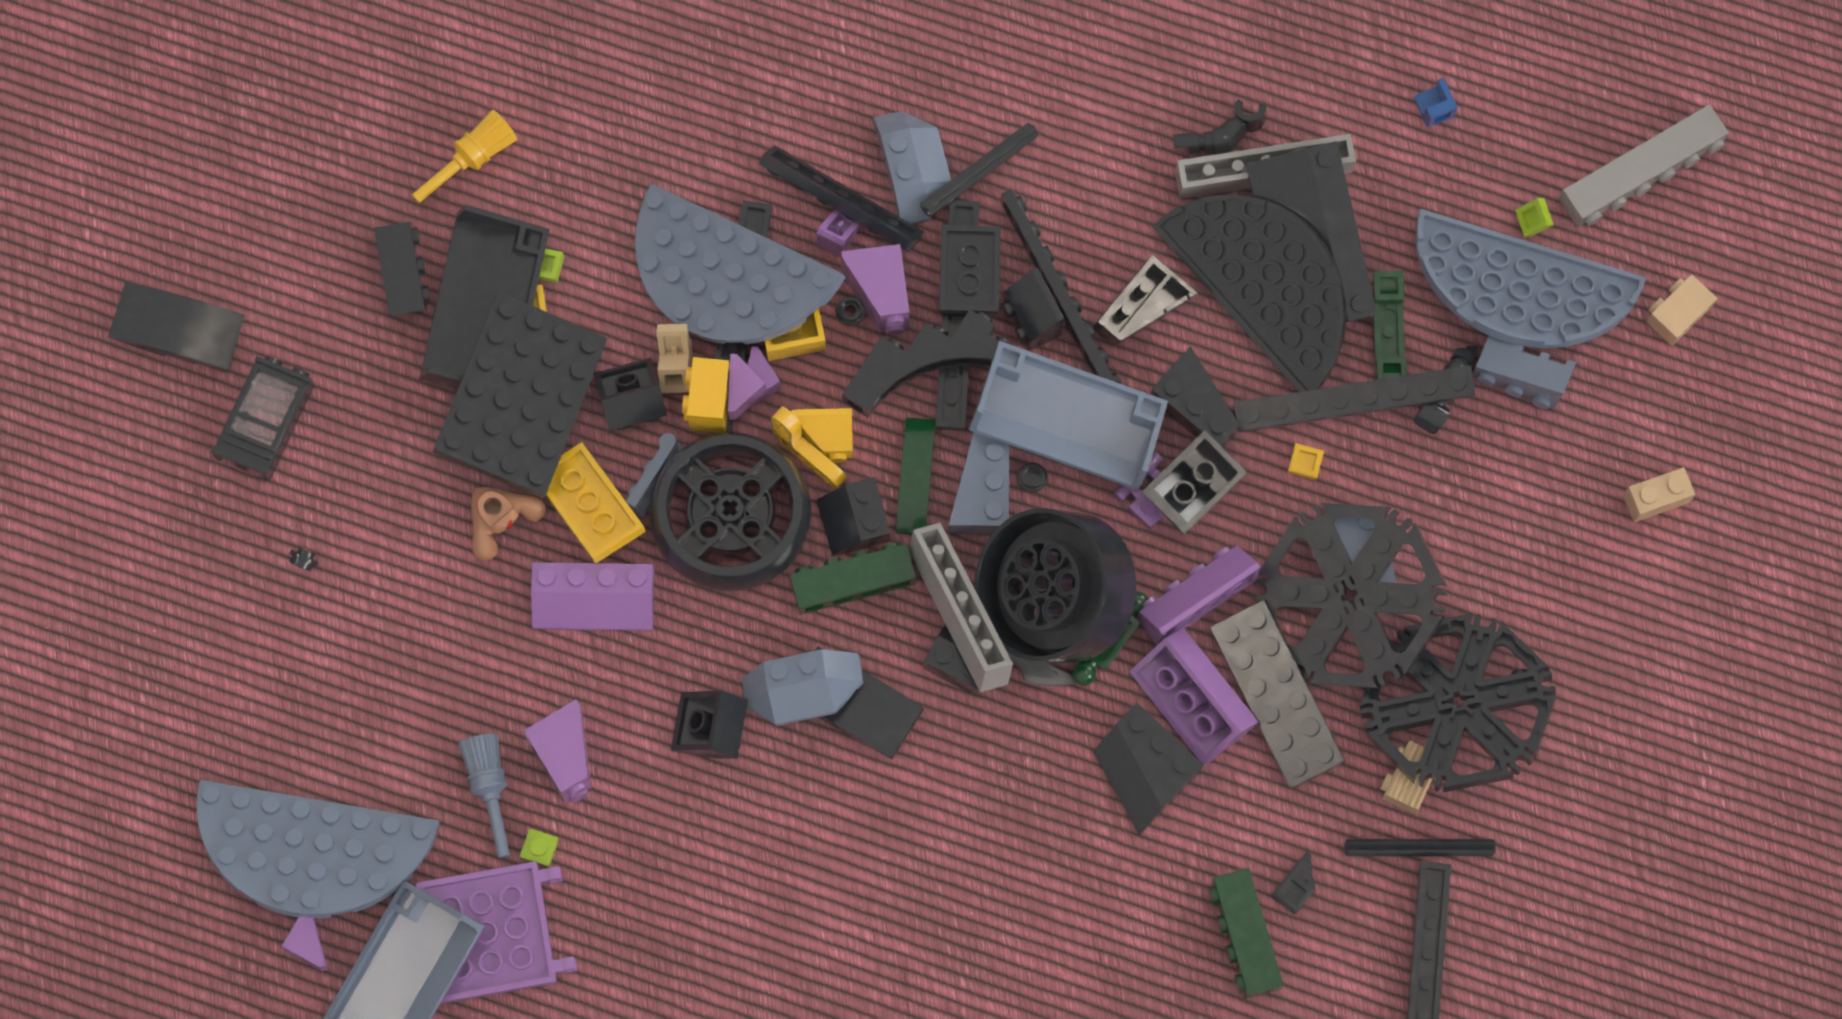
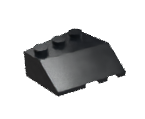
M1138 703L1118 721L1093 752L1110 784H1112L1120 798L1122 806L1131 818L1139 836L1201 772L1204 765Z

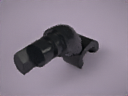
M1238 99L1235 103L1234 118L1231 117L1219 127L1212 128V131L1204 132V135H1199L1198 132L1173 134L1174 147H1188L1189 154H1200V150H1205V153L1214 152V155L1229 153L1235 149L1246 132L1252 133L1263 127L1266 119L1267 105L1265 102L1259 104V110L1256 114L1247 115L1243 113V102Z
M1478 346L1455 349L1449 363L1442 370L1470 366ZM1454 400L1420 405V410L1413 420L1414 423L1428 433L1436 434L1445 423L1450 409L1445 406L1446 403L1451 405Z

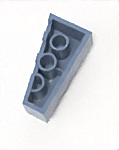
M975 432L973 433L948 526V534H993L1003 522L1009 519V444Z

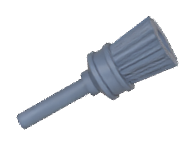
M489 733L461 740L458 745L469 773L467 779L471 786L470 793L480 796L482 803L487 805L498 858L510 856L498 800L501 799L500 792L508 786L504 776L505 769L501 768L498 735Z

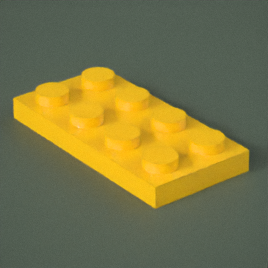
M582 442L561 455L546 497L595 564L646 532L643 524Z

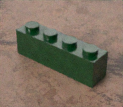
M898 542L882 546L881 551L870 553V550H863L853 554L851 559L841 561V558H833L825 561L824 566L812 569V566L808 565L795 569V573L790 574V582L799 614L803 615L915 585L916 576L907 545L899 546Z
M1249 868L1214 877L1211 882L1212 886L1208 887L1212 904H1218L1221 915L1217 916V922L1221 934H1227L1229 945L1225 946L1230 964L1235 963L1238 974L1234 975V980L1238 992H1244L1245 999L1281 990L1284 985Z

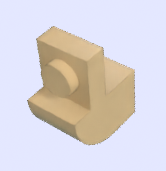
M657 324L656 333L660 354L658 377L661 393L687 392V384H685L687 366L692 367L693 362L691 339H689L687 324Z

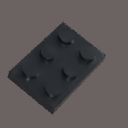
M941 225L939 313L967 314L969 310H972L975 313L980 311L988 315H999L1000 226Z

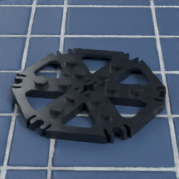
M1321 503L1325 508L1326 515H1324L1323 509L1315 505L1313 506L1316 511L1315 519L1309 520L1307 514L1301 512L1300 519L1305 524L1302 527L1298 517L1295 516L1260 569L1258 575H1267L1269 579H1257L1256 584L1265 585L1267 592L1263 596L1255 595V599L1267 601V605L1279 629L1280 626L1275 614L1280 607L1322 609L1300 644L1291 646L1287 643L1298 667L1301 665L1305 667V674L1303 675L1305 681L1310 680L1313 672H1315L1309 684L1379 688L1375 679L1377 676L1379 684L1385 687L1388 685L1385 679L1387 672H1393L1397 680L1402 678V673L1397 668L1398 665L1402 668L1404 675L1408 674L1445 618V616H1434L1433 612H1446V607H1438L1435 604V599L1439 595L1447 596L1448 592L1442 589L1435 590L1434 587L1441 585L1447 587L1418 525L1414 523L1412 529L1407 533L1406 530L1411 527L1413 520L1407 518L1402 525L1396 523V518L1400 513L1398 510L1394 509L1391 511L1388 519H1386L1392 507ZM1339 517L1370 518L1375 524V529L1352 563L1334 525L1335 521ZM1303 538L1307 541L1325 579L1283 576L1280 573L1279 564L1296 539ZM1405 544L1411 545L1425 572L1424 580L1419 584L1379 582L1401 547ZM1346 586L1350 590H1357L1358 592L1354 597L1355 605L1349 600L1344 601L1343 597L1347 595ZM1377 613L1409 614L1420 617L1422 621L1421 628L1404 652H1395ZM1349 628L1364 659L1365 669L1360 674L1330 673L1326 670L1325 663Z
M1473 613L1443 619L1431 638L1456 633L1463 637V641L1452 672L1424 648L1407 674L1424 691L1423 693L1381 701L1379 699V692L1382 685L1379 684L1377 676L1375 679L1379 688H1366L1360 704L1361 719L1367 717L1374 719L1372 722L1364 724L1366 737L1414 784L1417 775L1420 773V787H1423L1425 781L1429 778L1435 779L1434 791L1437 792L1442 787V781H1446L1443 793L1513 779V774L1517 776L1520 774V767L1516 764V761L1523 760L1530 766L1532 764L1531 755L1536 760L1556 701L1555 686L1546 687L1543 685L1544 682L1552 680V673L1550 672V667L1502 621L1499 629L1496 631L1497 625L1494 618H1492L1491 624L1488 627L1480 625L1481 615L1479 614L1474 618V625H1470ZM1422 623L1404 627V632L1401 630L1397 631V638L1401 643L1399 645L1392 644L1395 652L1402 653L1408 648L1421 628ZM1498 646L1508 648L1527 667L1526 672L1483 680L1491 654ZM1454 697H1459L1463 701L1462 707H1456V704L1453 703ZM1524 705H1533L1538 710L1531 735L1526 740H1520L1492 712ZM1433 724L1421 760L1418 762L1409 761L1389 741L1390 734L1395 731ZM1464 732L1494 760L1495 765L1492 769L1467 775H1457L1454 773L1452 767Z

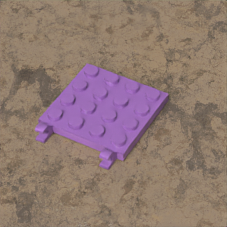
M535 861L416 883L417 888L485 926L440 1004L557 983L556 974L578 971L574 956L553 960L541 884L562 882V873L559 866L539 870L538 863Z

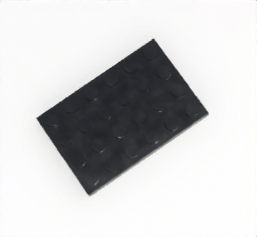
M498 291L432 452L543 499L552 481L607 338Z

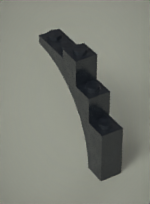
M972 310L968 311L951 338L948 337L949 334L943 328L937 325L931 327L925 323L907 352L904 351L903 345L896 340L890 338L887 341L880 337L843 393V403L868 418L883 399L913 378L945 367L962 365L990 367L999 341L1007 344L1010 343L1002 337H992L995 331V324L992 323L993 320L983 312L978 311L975 313Z

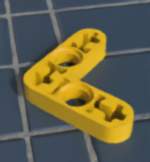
M781 406L771 417L772 434L775 439L827 484L837 489L846 480L847 476L802 437V424L799 419L787 408Z

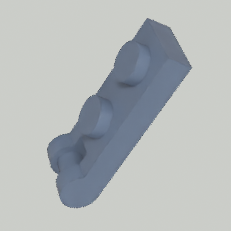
M665 433L660 437L658 452L645 465L643 475L637 485L632 486L628 492L626 503L635 514L644 518L650 508L652 491L661 470L672 456L683 448L671 433Z

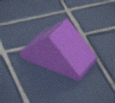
M834 209L818 228L816 233L817 246L841 257V251L848 250L861 223L846 218L842 212Z
M756 346L751 348L748 366L765 383L767 392L749 408L781 389L780 380L760 349Z
M731 354L728 415L729 419L736 420L767 391L765 383L737 354Z
M298 917L282 944V948L287 953L320 971L328 970L315 919L313 917Z

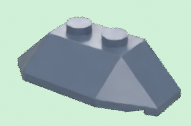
M903 111L874 117L898 216L912 225L930 221L932 217L924 214L920 207L921 202L951 181L938 128Z
M825 649L763 662L742 678L744 698L748 699L747 709L776 726L835 714L850 699L855 690L859 689L864 683L860 655L858 653Z

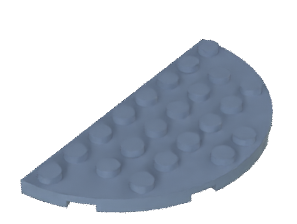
M651 184L644 197L638 216L635 237L636 259L642 282L656 306L675 324H687L688 332L694 336L725 344V342L751 344L776 338L807 321L806 318L821 305L824 307L846 278L842 273L656 185Z
M1420 209L1415 229L1416 252L1420 267L1432 290L1464 322L1491 337L1508 343L1535 348H1558L1593 340L1610 331L1628 315L1638 300L1647 278L1427 210Z
M200 780L197 793V818L202 841L211 862L219 874L233 889L257 902V905L292 917L331 918V915L361 911L386 899L396 892L404 881L412 878L413 872L430 853L440 827L439 820Z

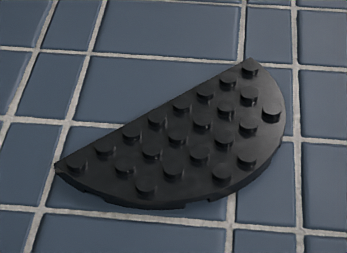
M1230 194L1203 197L1177 207L1152 226L1299 392L1320 389L1336 364L1342 348L1346 326V299L1344 286L1334 258L1318 234L1304 220L1288 209L1266 199Z

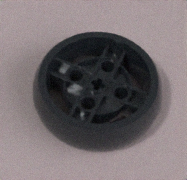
M724 432L701 437L687 444L672 456L661 470L655 482L650 500L649 516L655 543L672 568L699 586L712 590L731 592L761 586L784 572L800 553L806 541L812 511L806 482L795 463L786 453L771 442L760 437L738 432ZM727 457L744 458L757 462L749 472L739 468H722L712 472L704 463ZM680 484L689 493L686 504V521L689 530L677 539L671 523L670 510L674 493ZM783 484L790 502V521L787 531L781 539L771 530L775 519V504L772 493ZM714 486L717 488V493L711 497L704 496L701 493L704 487ZM756 486L760 489V492L753 497L747 496L744 493L746 487ZM727 506L730 509L733 506L736 507V515L732 516L729 514L726 516L725 508ZM710 526L717 530L716 535L712 538H705L701 535V531L705 527ZM753 526L758 528L760 533L755 538H748L743 534L744 530ZM711 552L728 556L750 552L758 560L738 567H720L703 562Z

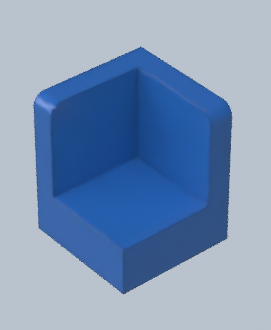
M1444 78L1438 79L1435 87L1418 93L1414 97V101L1427 128L1453 118L1458 108Z

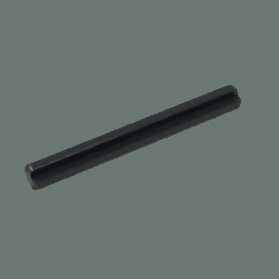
M1030 123L1025 124L921 202L920 207L924 214L932 217L1038 137L1036 127Z
M1347 839L1344 843V852L1346 856H1493L1496 852V844L1494 839Z

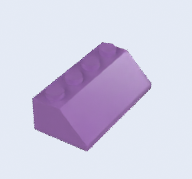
M1235 546L1231 550L1225 547L1213 556L1214 561L1206 567L1203 563L1198 565L1188 573L1190 575L1188 579L1182 583L1176 580L1164 589L1166 594L1157 600L1154 596L1143 603V609L1138 613L1137 619L1155 644L1158 645L1165 637L1182 628L1186 629L1255 582L1261 568L1260 565L1240 547Z
M532 562V629L653 631L655 576L653 564Z
M1184 628L1165 637L1129 671L1199 761L1204 764L1203 766L1207 765L1241 739L1258 723V720Z

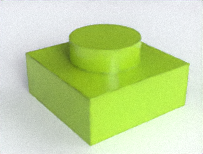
M1537 198L1515 210L1524 237H1532L1554 225L1544 198Z
M545 249L539 280L558 283L565 256L563 252Z
M529 828L520 859L529 862L537 861L538 865L549 868L559 838Z

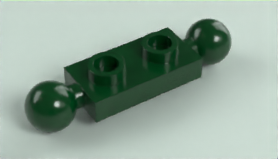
M1136 591L1132 614L1119 638L1098 656L1086 662H1080L1073 668L1072 676L1077 684L1081 686L1092 684L1096 678L1095 669L1099 667L1105 672L1140 626L1141 622L1134 618V616L1138 615L1139 611L1143 609V603L1148 600V597L1143 592Z

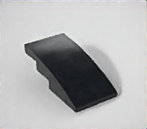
M126 281L108 338L163 357L168 355L192 364L200 363L226 372L229 369L245 315L190 297Z
M817 646V648L815 649V651H816V650H821V649H823V648ZM862 670L864 683L859 689L855 690L850 699L838 712L817 718L840 729L846 736L893 759L924 708Z

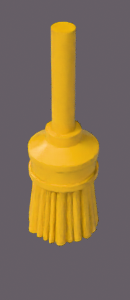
M491 110L470 134L466 132L460 140L454 142L456 153L452 156L453 160L416 190L412 197L417 203H421L460 169L464 171L467 167L478 171L485 162L488 163L490 161V157L518 140L514 131L495 110Z

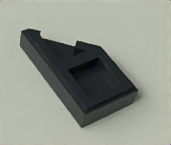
M1308 851L1271 895L1294 915L1315 891L1311 854Z

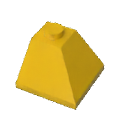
M852 408L792 410V413L802 424V437L833 463H843L847 459L853 458Z

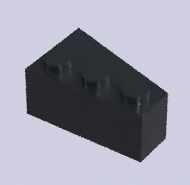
M412 222L374 228L389 315L393 316L426 310L425 304L430 303L428 286H422L421 274H425L423 257L417 256L416 245L420 244L417 227H413Z
M1190 346L1152 388L1150 395L1167 400L1165 412L1197 438L1205 430L1224 448L1236 435L1239 423Z

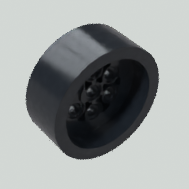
M1036 508L1010 517L993 532L979 557L974 589L1007 652L1016 657L1032 661L1076 663L1098 656L1107 650L1122 634L1130 619L1135 603L1136 574L1133 560L1126 544L1119 534L1106 522L1085 513ZM1059 553H1061V560H1060V562H1058V555H1059ZM1033 555H1034V557H1035V562H1034V564L1032 565V557H1033ZM1075 578V586L1073 588L1072 580ZM1047 580L1049 581V588H1048V590H1046V582H1047ZM1022 582L1023 588L1020 592V584ZM1061 606H1063V613H1062V615H1060V608H1061ZM1035 608L1037 609L1036 617H1034Z

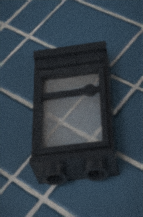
M256 356L254 365L211 452L216 460L221 461L222 458L234 462L242 470L247 471L249 468L261 473L265 480L270 481L312 393L314 384L311 378H309L310 374L302 369L293 367L290 370L282 367L283 363L275 358L266 356L263 359Z

